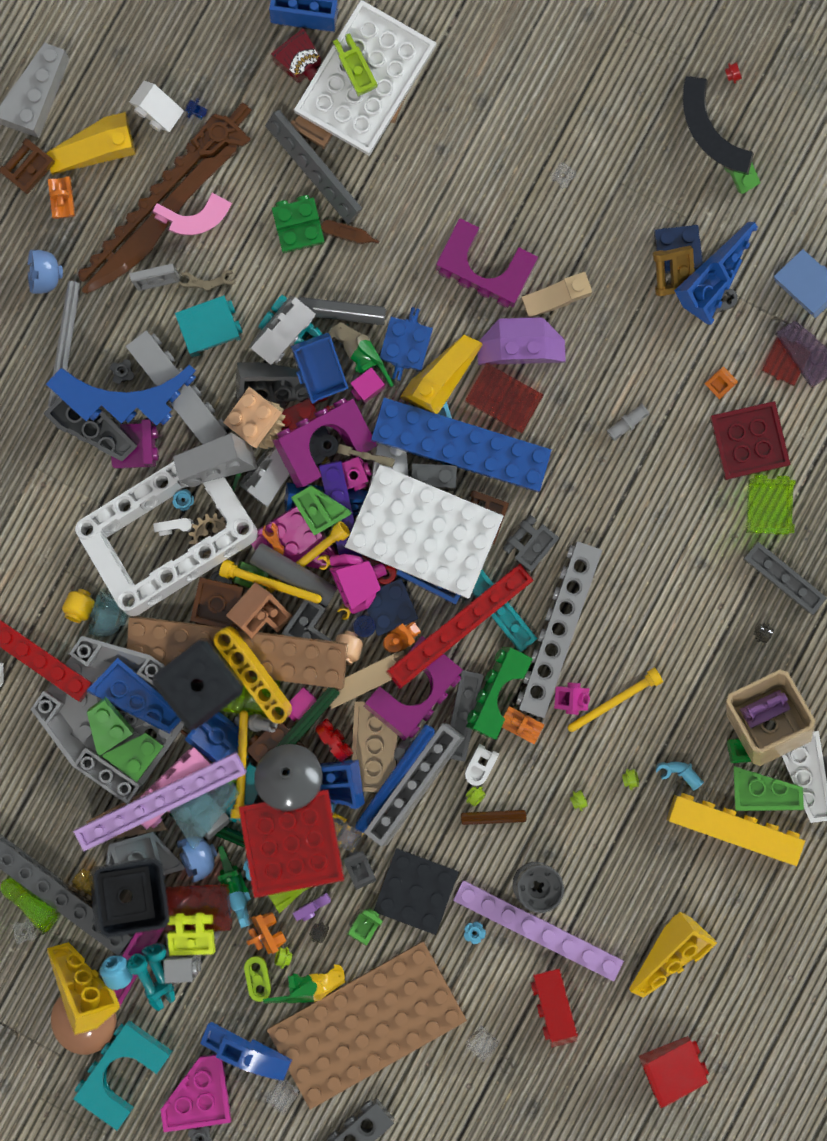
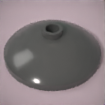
M285 744L271 749L261 758L257 765L254 779L256 790L267 805L281 811H293L306 806L316 797L321 788L323 776L320 763L310 750L295 744ZM284 770H290L287 776H283L282 773Z

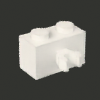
M143 81L129 101L135 107L134 111L142 118H148L150 120L149 125L157 131L162 129L170 132L184 112L161 89L147 81Z

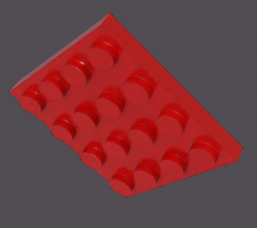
M329 790L319 791L309 804L293 811L277 810L265 802L239 807L254 898L345 881Z

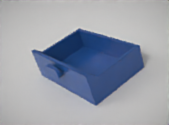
M328 332L290 346L299 369L296 372L300 384L304 383L312 404L320 399L349 389Z

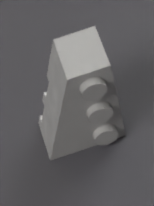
M232 433L173 456L178 481L189 487L258 469L252 446Z
M275 445L273 448L268 447L256 461L258 469L248 471L238 484L266 507H268L289 475Z

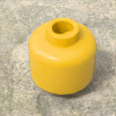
M84 589L69 592L62 607L65 618L75 623L88 620L95 605V601L90 597L91 593Z

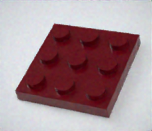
M775 401L710 416L725 480L791 465Z

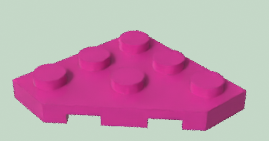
M297 506L265 524L266 530L270 533L273 532L271 529L272 523L276 524L279 541L285 548L283 555L294 562H297L326 538L323 532L315 536L313 535ZM264 526L257 529L258 537L251 544L255 551L261 543L274 550L272 544L262 534ZM330 545L306 566L319 569L320 566L326 565L325 560H317L321 555L331 557L339 554Z
M217 1054L200 1056L161 1108L163 1132L231 1123L224 1062L216 1058Z

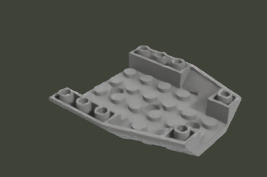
M81 636L69 653L71 657L66 663L67 666L94 683L119 658L157 692L158 690L152 684L153 675L165 667V665L150 655ZM51 684L47 691L41 693L32 706L31 711L74 768L126 804H129L151 776L185 725L181 721L168 734L144 722L143 725H138L134 728L132 735L107 751L109 752L146 733L148 729L156 731V740L163 744L164 747L140 780L135 782L103 758L104 754L101 756L97 755L87 711L102 699L87 693L82 702H78L60 688Z

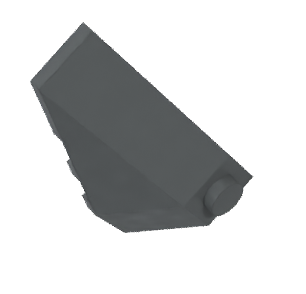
M237 362V403L248 387L255 390L267 401L280 404V407L287 406L286 403L291 401L308 400L309 397L304 383L300 384L296 372L299 369L270 365L262 362Z
M59 397L43 413L58 429L97 447L99 450L120 461H123L138 446L103 406L100 407L102 413L94 421L91 419L85 421Z

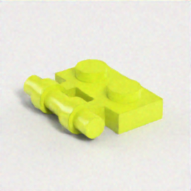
M177 913L176 916H169L170 922L167 925H175L176 931H169L167 933L169 956L215 953L214 929L205 930L204 926L205 924H213V915H204V913L184 915V913ZM195 924L196 930H185V925Z

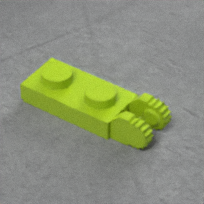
M349 33L345 35V40L350 50L344 52L338 39L333 41V45L359 97L378 88V85L360 48L356 46Z

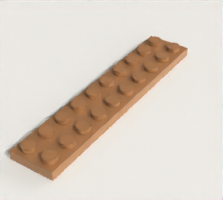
M130 616L127 649L150 655L166 666L201 638H208L214 644V636L223 627ZM236 629L273 680L338 689L344 688L348 643L257 632L251 638L243 631ZM222 634L223 641L230 643V637ZM236 652V658L239 661H244L243 655ZM249 670L250 677L257 678V674Z

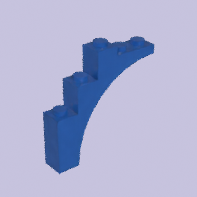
M188 365L177 376L159 386L127 393L112 392L93 387L78 380L64 368H60L46 385L85 421L89 419L94 421L102 413L100 407L103 406L121 424L124 421L129 423L137 415L135 410L138 408L157 426L159 423L164 425L172 417L170 412L173 409L166 403L168 401L173 403L181 394L178 390L184 384L188 387L196 378L193 375L196 370Z

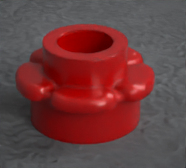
M729 62V68L725 69L728 81L733 80L736 84V81L742 79L737 62L733 64Z

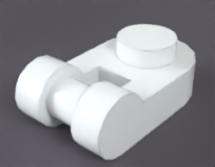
M189 518L154 523V533L159 532V536L173 534L172 530L175 529L192 531L194 529L192 524L195 523Z
M479 743L466 768V780L474 786L483 784L499 753L495 751L490 752ZM480 757L488 760L485 766L478 763Z

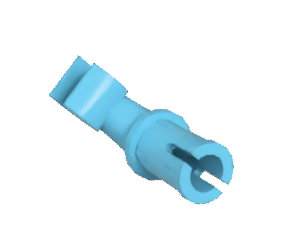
M661 762L655 769L656 773L662 768L667 770L661 776V779H667L671 776V773H677L678 776L683 777L693 791L704 783L692 769L691 763Z

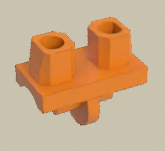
M70 176L48 179L52 218L74 217L75 210Z
M415 622L410 623L406 627L402 623L387 634L383 640V646L387 652H400L415 642L413 638L420 634L421 631Z
M509 706L503 716L505 721L502 728L535 745L544 724Z
M273 912L251 917L254 927L248 930L251 938L246 941L247 944L251 945L254 943L257 950L265 947L268 954H274L279 951L278 947L283 945L286 939L281 931L271 935L268 927L277 923Z

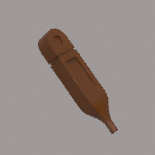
M325 220L321 225L324 234L356 244L371 242L379 244L380 241L373 239L363 229L337 223L336 221Z

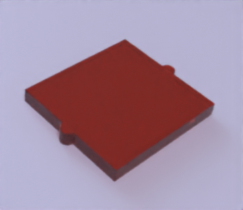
M778 336L761 371L775 377L776 381L781 380L795 386L811 351L798 346L796 342L792 343Z

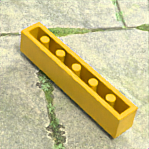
M681 793V796L674 795L666 818L667 821L791 865H798L805 844V840L799 838V833L787 830L785 834L778 831L779 826L767 822L765 826L757 824L758 819L747 815L744 816V819L737 817L736 811L725 807L723 811L714 809L716 804L705 800L702 801V804L694 802V797L685 793Z

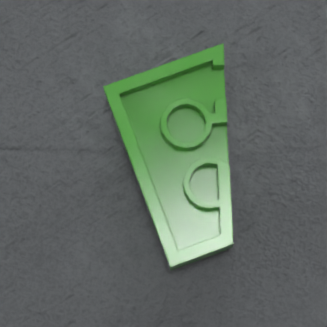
M734 766L735 811L804 810L803 787Z

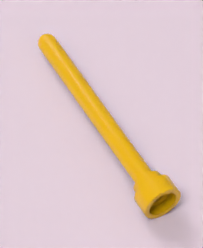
M342 521L337 522L332 527L331 534L296 563L305 567L335 541H344L351 534L349 528ZM266 587V590L270 593L275 591V589Z
M225 560L220 567L219 575L227 579L238 577L317 604L322 601V597L318 594L240 569L233 561Z
M653 667L647 671L644 679L570 723L567 727L568 731L574 732L648 686L652 687L655 685L657 687L664 682L656 668Z
M242 710L239 714L238 755L246 769L248 712ZM246 774L237 778L236 805H233V809H231L230 818H240L239 807L247 806L245 805Z

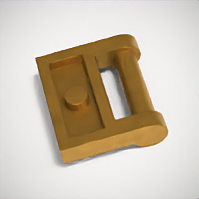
M685 246L667 251L659 250L653 252L657 277L655 294L657 296L675 294L674 290L694 273L693 248ZM670 260L671 285H666L664 261Z

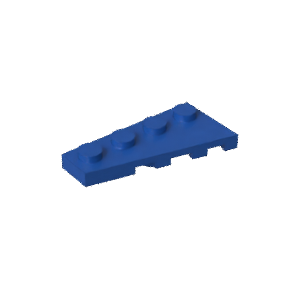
M119 658L87 690L88 693L100 699L106 697L113 706L168 734L181 722L162 695Z

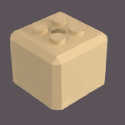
M778 670L728 695L726 715L753 764L762 766L811 742L814 734L815 719L788 672ZM778 690L781 693L784 692L788 699L786 702L791 710L770 719L776 723V728L766 730L762 723L750 729L740 709Z

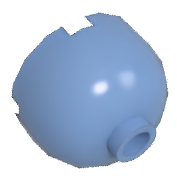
M29 251L28 265H30V272H28V284L30 292L32 294H42L54 290L58 284V279L63 278L62 265H58L55 256L48 251Z
M198 836L177 841V848L182 847L183 853L179 854L188 876H193L192 882L195 883L209 876L215 866L214 857L217 856L214 845H209L205 839Z

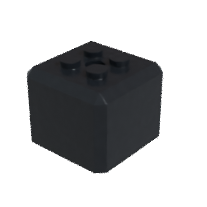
M201 638L154 674L152 684L187 729L193 730L199 728L239 697L244 688L241 680L208 638ZM196 678L201 679L204 683V688L198 692L191 688V681Z
M145 858L95 866L88 873L96 931L106 938L163 929L170 922L162 863L158 860ZM125 889L130 890L132 893V899L127 903L120 900V893Z

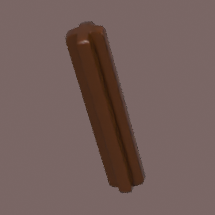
M525 810L461 813L462 825L526 822L527 820Z

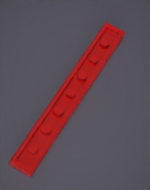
M521 564L517 565L390 667L386 673L398 688L401 689L534 580Z

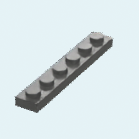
M280 110L273 112L265 125L266 128L347 224L353 222L363 208Z

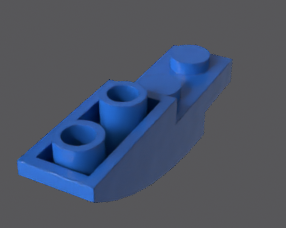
M213 1022L207 1025L200 1043L216 1052V1058L226 1063L276 1080L283 1081L292 1062V1059L254 1039L249 1042Z

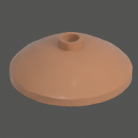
M60 996L52 1009L51 1027L54 1036L65 1049L76 1054L89 1055L103 1049L113 1038L116 1030V1013L110 1016L97 1029L75 1035Z

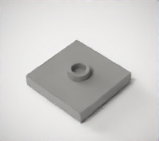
M173 263L129 273L131 282L139 291L180 281L179 273Z

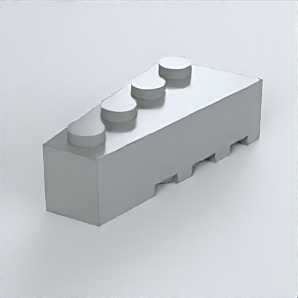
M47 43L42 45L1 103V125L40 138L70 60L64 49Z

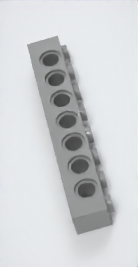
M578 541L575 543V546L570 545L567 553V558H570L568 566H563L559 577L563 579L560 588L556 586L552 599L556 600L554 607H549L545 617V620L548 621L546 629L542 628L538 637V641L541 642L539 650L534 649L531 657L534 663L532 670L527 671L523 683L527 684L524 692H519L516 704L519 705V710L545 718L602 553L601 549ZM575 561L584 562V572L579 573L574 569ZM570 581L576 582L578 585V591L574 594L567 590V583ZM562 602L570 604L571 612L565 615L560 612L559 606ZM555 623L563 625L564 632L562 635L558 636L553 633L552 626ZM547 644H553L557 648L556 654L552 657L545 653ZM540 665L549 667V675L545 678L540 677L537 670ZM535 685L542 689V695L537 699L533 698L530 694L531 688Z

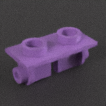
M778 690L741 708L740 711L751 729L791 710L786 702L788 699L785 693H781Z

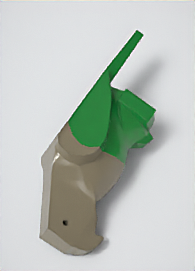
M342 322L332 327L329 332L331 339L334 338L343 343L347 355L356 363L355 372H359L362 375L371 367L373 369L377 366L389 386H394L381 358L367 335L355 331Z

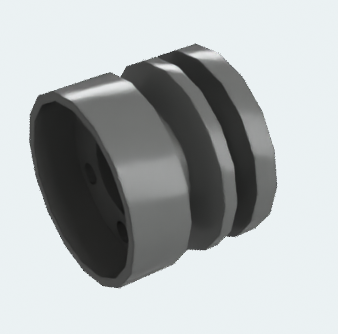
M529 862L521 866L515 873L512 889L515 897L524 907L535 913H546L560 904L564 896V883L562 877L555 869L542 862ZM534 881L541 883L538 891L533 888Z

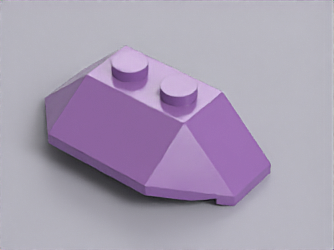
M543 317L498 319L479 340L483 345L478 352V365L566 362L565 340Z

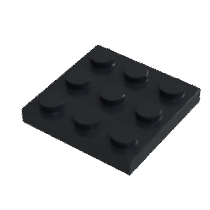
M396 848L373 911L436 935L459 871Z

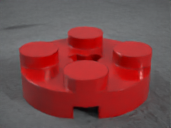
M327 718L316 726L319 737L324 744H328L331 748L330 752L339 761L342 762L354 754L347 743L344 744L345 736L338 728L334 730L333 725Z

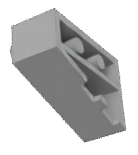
M290 295L249 347L270 365L274 362L277 364L285 354L283 351L295 343L299 337L298 334L308 327L316 314L296 297Z

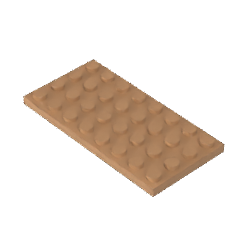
M421 941L329 993L320 1001L313 1002L267 1028V1032L278 1052L292 1059L288 1070L311 1110L463 1024L467 1019L424 941Z

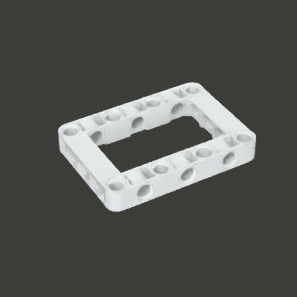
M174 461L82 518L76 524L75 531L117 605L127 615L137 616L246 548L257 539L258 531L225 477L204 482L203 484L215 502L217 509L226 520V528L212 537L208 536L189 548L187 553L176 560H170L149 574V577L136 585L133 583L107 537L173 497L178 491L188 487V485L178 481ZM168 481L167 486L160 488L163 482ZM126 505H131L129 510L123 512ZM249 527V531L246 534H240L243 528ZM93 528L92 533L86 535L87 530ZM207 551H211L210 556L206 559H203V554ZM169 575H173L172 580L168 583H165L166 577ZM130 599H135L134 604L130 607H127L128 601Z

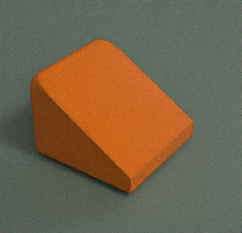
M722 367L704 384L720 399L738 381L725 367Z

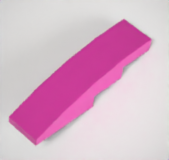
M165 928L135 933L122 957L128 961L136 953L143 955L142 949L156 944ZM133 974L131 982L125 988L114 990L120 1007L136 981L137 975Z

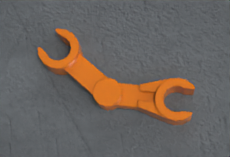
M272 523L271 529L273 532L270 533L264 525L263 536L272 544L275 551L283 555L285 548L279 541L278 527Z

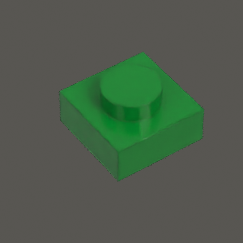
M729 739L727 741L730 763L752 762L740 739Z

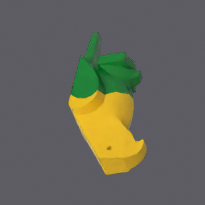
M334 964V968L327 974H309L299 977L293 973L292 976H288L290 995L263 999V1003L290 1004L320 1001L345 983L344 970L340 965Z

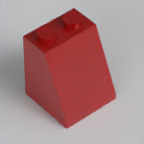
M688 1036L638 1056L660 1108L666 1107L708 1083L706 1078L709 1075L708 1069L704 1062L700 1063L697 1056L701 1053L697 1042L691 1041Z

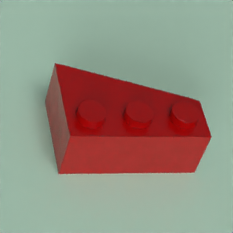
M560 969L533 975L534 982L530 983L533 995H538L540 1004H536L539 1018L544 1017L546 1026L542 1027L545 1040H550L551 1048L578 1041Z

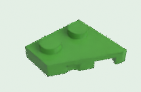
M312 485L291 497L314 536L352 514L349 509Z
M106 697L87 711L98 756H101L134 732V729Z
M144 733L105 753L102 757L135 782H138L164 745L148 733Z

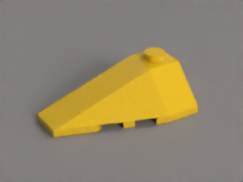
M463 335L410 381L400 398L423 410L438 414L481 349L482 342Z
M69 942L47 948L66 1014L74 1034L77 1035L97 1029L120 1009V1004L114 990L106 986L99 977V973L95 969L92 970L85 963L84 957Z

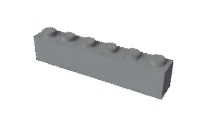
M146 330L126 345V348L155 385L159 386L177 376L183 369L181 367L176 369L173 365L175 359L168 350L163 352L159 347L162 344L155 333L150 335ZM184 384L178 390L181 393L173 403L169 401L202 445L227 435L228 426L223 423L222 419L216 420L213 416V413L216 411L208 401L205 404L199 398L202 393L195 384L188 387Z
M442 724L364 833L380 846L388 845L462 743L465 736L449 724Z

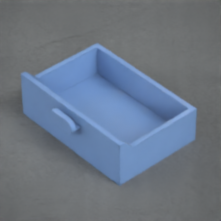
M802 249L774 276V280L808 313L816 318L827 308V268L824 265L821 266Z

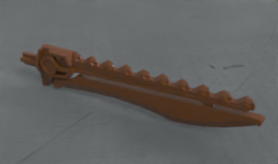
M242 102L229 118L226 115L212 114L190 140L191 142L187 143V154L175 157V168L163 171V182L151 185V196L139 199V210L127 213V224L115 227V238L103 241V252L91 255V266L79 269V279L84 282L108 260L82 288L84 294L87 295L127 273L153 250L170 223L167 221L165 224L155 219L156 214L154 213L115 254L113 253L153 211L156 203L159 204L201 159L203 160L161 204L163 207L178 213L201 185L237 153V146L243 147L251 141V138L246 136L245 132L239 128L241 123L252 112L246 104Z

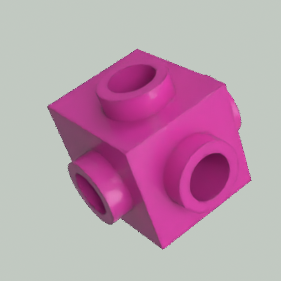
M360 456L341 462L348 489L354 488L356 491L367 486L366 482L370 480L369 476L372 475L367 462L364 463ZM352 471L357 472L358 477L353 476Z
M567 682V686H556L554 709L566 710L565 714L579 715V711H588V704L590 702L589 688H581V683Z

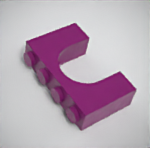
M459 218L436 263L438 274L447 279L452 277L458 280L457 283L469 289L472 287L478 290L477 293L485 298L490 296L496 299L497 303L505 308L509 306L514 308L537 263L538 256L518 247L508 269L502 275L495 278L480 277L471 270L467 261L468 253L479 233V227Z
M342 398L333 403L334 408L330 410L323 408L314 413L315 418L311 420L305 418L297 422L296 428L291 431L289 428H286L277 433L278 438L272 440L296 488L304 487L322 477L309 450L310 438L320 426H328L335 429L341 435L345 445L353 447L352 450L368 452L377 447L376 442L371 441L372 434L354 399L346 401L345 398Z
M421 636L409 652L422 643L425 638ZM443 654L423 670L430 682V693L427 700L414 706L404 705L379 686L363 707L403 740L408 736L412 739L420 730L417 726L423 719L426 722L434 713L431 709L437 702L440 705L448 696L445 692L448 687L452 686L454 688L462 679L459 674L463 669Z

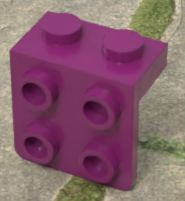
M142 420V423L120 424L138 446L123 461L111 456L112 467L115 469L156 467V461L159 460L158 447H155V439L158 438L157 426L151 420Z

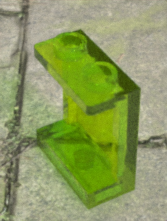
M754 475V478L748 480L746 533L779 535L795 533V524H792L793 486L796 485V480H790V476H776V479H768V475Z

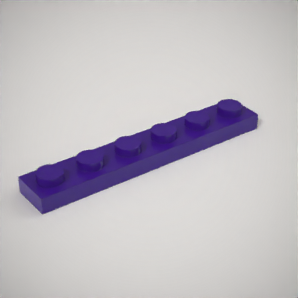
M341 461L319 465L325 494L352 512ZM353 513L340 520L349 528L350 532L355 524ZM349 537L344 541H336L339 555L350 554L362 558V554L345 548Z

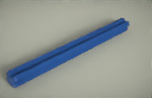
M425 725L356 822L355 828L357 830L365 832L435 733L434 728L429 725Z

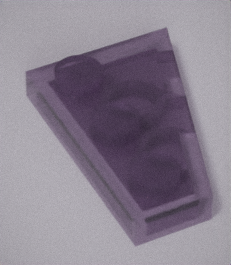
M796 321L775 333L811 388L827 379V347L818 341L812 333Z

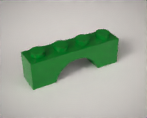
M502 646V649L498 650L495 655L496 662L486 675V684L476 697L477 703L475 708L467 716V728L487 738L497 739L505 721L498 709V694L504 684L510 680L524 679L533 660L532 658L511 647Z

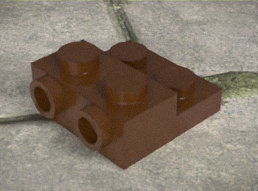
M200 577L190 621L200 625L223 628L233 627L236 629V626L226 615L242 598L244 587Z
M282 722L277 725L275 732L265 731L260 737L256 734L247 742L249 745L247 752L259 763L268 751L279 744L290 729ZM300 740L295 744L305 747V745ZM287 770L283 771V776L287 773Z

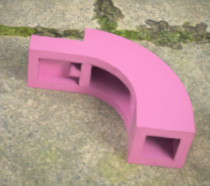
M211 193L202 211L196 215L182 216L156 203L152 213L156 214L154 218L162 223L171 222L168 231L178 235L192 236L202 234L215 227L225 217L232 203Z

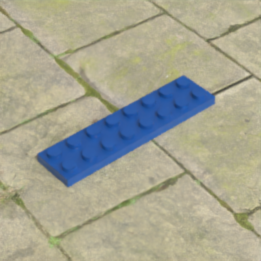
M383 398L371 441L451 466H457V468L535 492H540L552 451L539 445L387 398Z

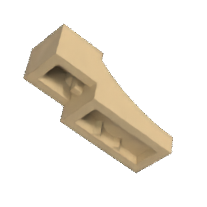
M582 272L565 278L549 287L522 296L521 299L528 318H532L589 297L592 294V289L586 272Z

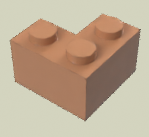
M254 583L228 612L226 617L237 628L253 638L264 624L278 633L292 615L270 592Z

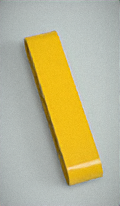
M233 627L221 629L214 636L215 647L269 720L276 724L284 722L292 712L291 703L238 631ZM222 634L230 637V643L223 641ZM235 653H241L244 657V661H239L236 658ZM249 670L257 674V679L250 677ZM262 689L269 690L271 697H265ZM275 707L282 708L284 715H279Z

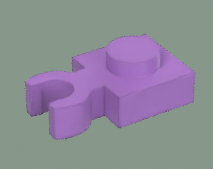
M328 893L294 910L293 915L296 921L303 919L305 922L314 917V911L331 902Z

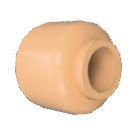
M345 631L344 634L337 635L334 642L348 643L346 665L350 666L360 659L363 642L357 637L358 634Z

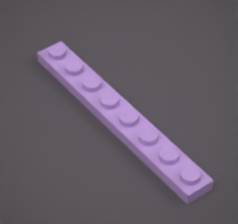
M235 752L75 829L73 832L83 851H86L246 774L247 771L239 755Z
M465 880L462 881L453 901L612 981L615 980L624 962L622 959Z

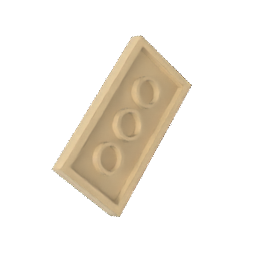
M355 701L352 742L354 754H352V760H359L363 791L378 792L396 767L394 751L397 747L398 735L363 707L366 702Z

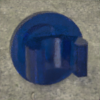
M196 98L195 101L190 99L185 108V111L188 113L187 118H190L192 114L201 120L205 117L208 110L197 105L200 99Z
M363 615L355 620L353 628L358 636L366 638L374 633L376 625L371 617Z

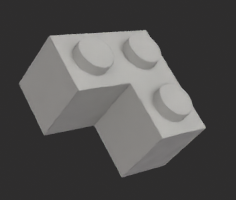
M166 933L165 983L192 982L198 975V972H201V958H197V955L169 956L168 936Z

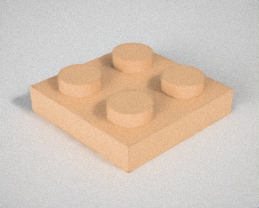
M248 387L223 423L251 446L257 448L282 412L255 390Z

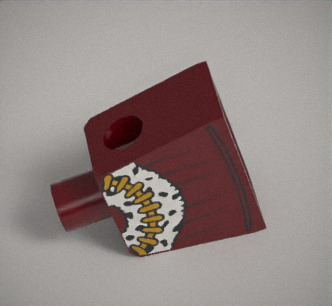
M304 28L271 53L272 61L297 83L302 82L305 78L311 82L318 71L317 69L322 65L321 58Z

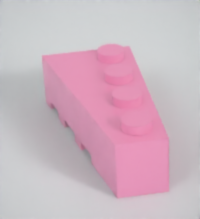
M191 746L139 798L210 765V763ZM163 814L142 823V825L146 829L150 826L154 829L163 820L161 818Z

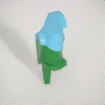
M223 845L219 846L223 870L220 871L218 880L221 884L225 905L231 907L236 913L240 927L243 928L251 924L247 911V902L250 900V895L237 865L232 866Z

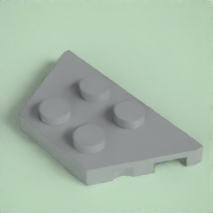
M154 832L109 844L105 865L154 858L162 863L163 875L184 870V865Z

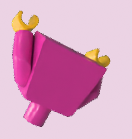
M350 554L334 555L331 557L321 555L317 560H325L326 565L320 566L319 569L325 570L330 565L332 566L329 569L344 603L339 606L337 612L342 610L347 612L342 616V619L347 620L351 613L356 614L368 609L376 598V593L380 590L377 579L387 574L383 563L371 566L368 560Z

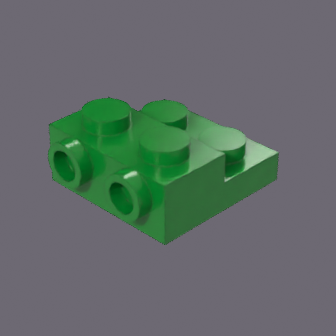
M304 195L298 197L297 202L288 203L287 200L275 203L276 207H272V212L283 254L325 244L314 198Z

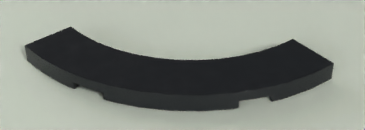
M686 76L683 87V109L693 138L711 159L729 170L748 175L754 153L732 145L715 130L707 114L706 107L708 80Z

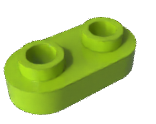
M252 956L244 965L248 992L254 1001L262 1002L263 999L270 996L272 990L268 967L263 957ZM258 963L260 965V969L257 971L252 968V964ZM258 985H262L265 990L264 992L260 993L257 991L256 987Z

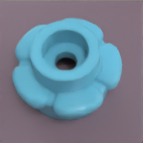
M183 489L173 495L172 503L175 508L186 511L193 505L194 497L191 496L189 490Z
M479 922L468 923L464 928V938L472 944H478L481 942V939L485 938L486 931Z

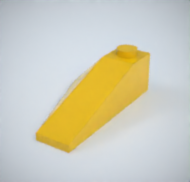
M126 112L104 117L46 152L55 161V164L50 168L51 174L136 155Z
M679 912L671 918L670 922L662 930L629 990L640 997H646L665 984L668 976L684 971V965L692 960L696 963L717 944L716 940L693 918Z

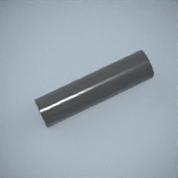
M305 297L298 298L316 314L314 317L376 325L385 324V307Z
M263 543L258 546L249 562L285 584L320 595L322 601L319 604L326 608L338 589L335 585Z

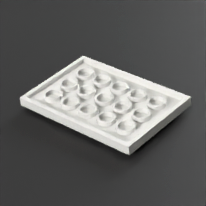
M361 0L337 39L341 43L343 51L346 52L350 50V47L346 43L345 35L350 33L356 46L360 48L377 82L378 88L358 97L333 45L295 107L294 112L370 156L435 49L436 42Z
M379 465L345 548L469 599L501 524L503 515Z

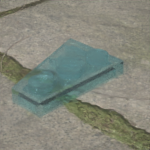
M233 781L227 782L170 810L192 849L195 850L206 833L212 829L215 822L240 794Z

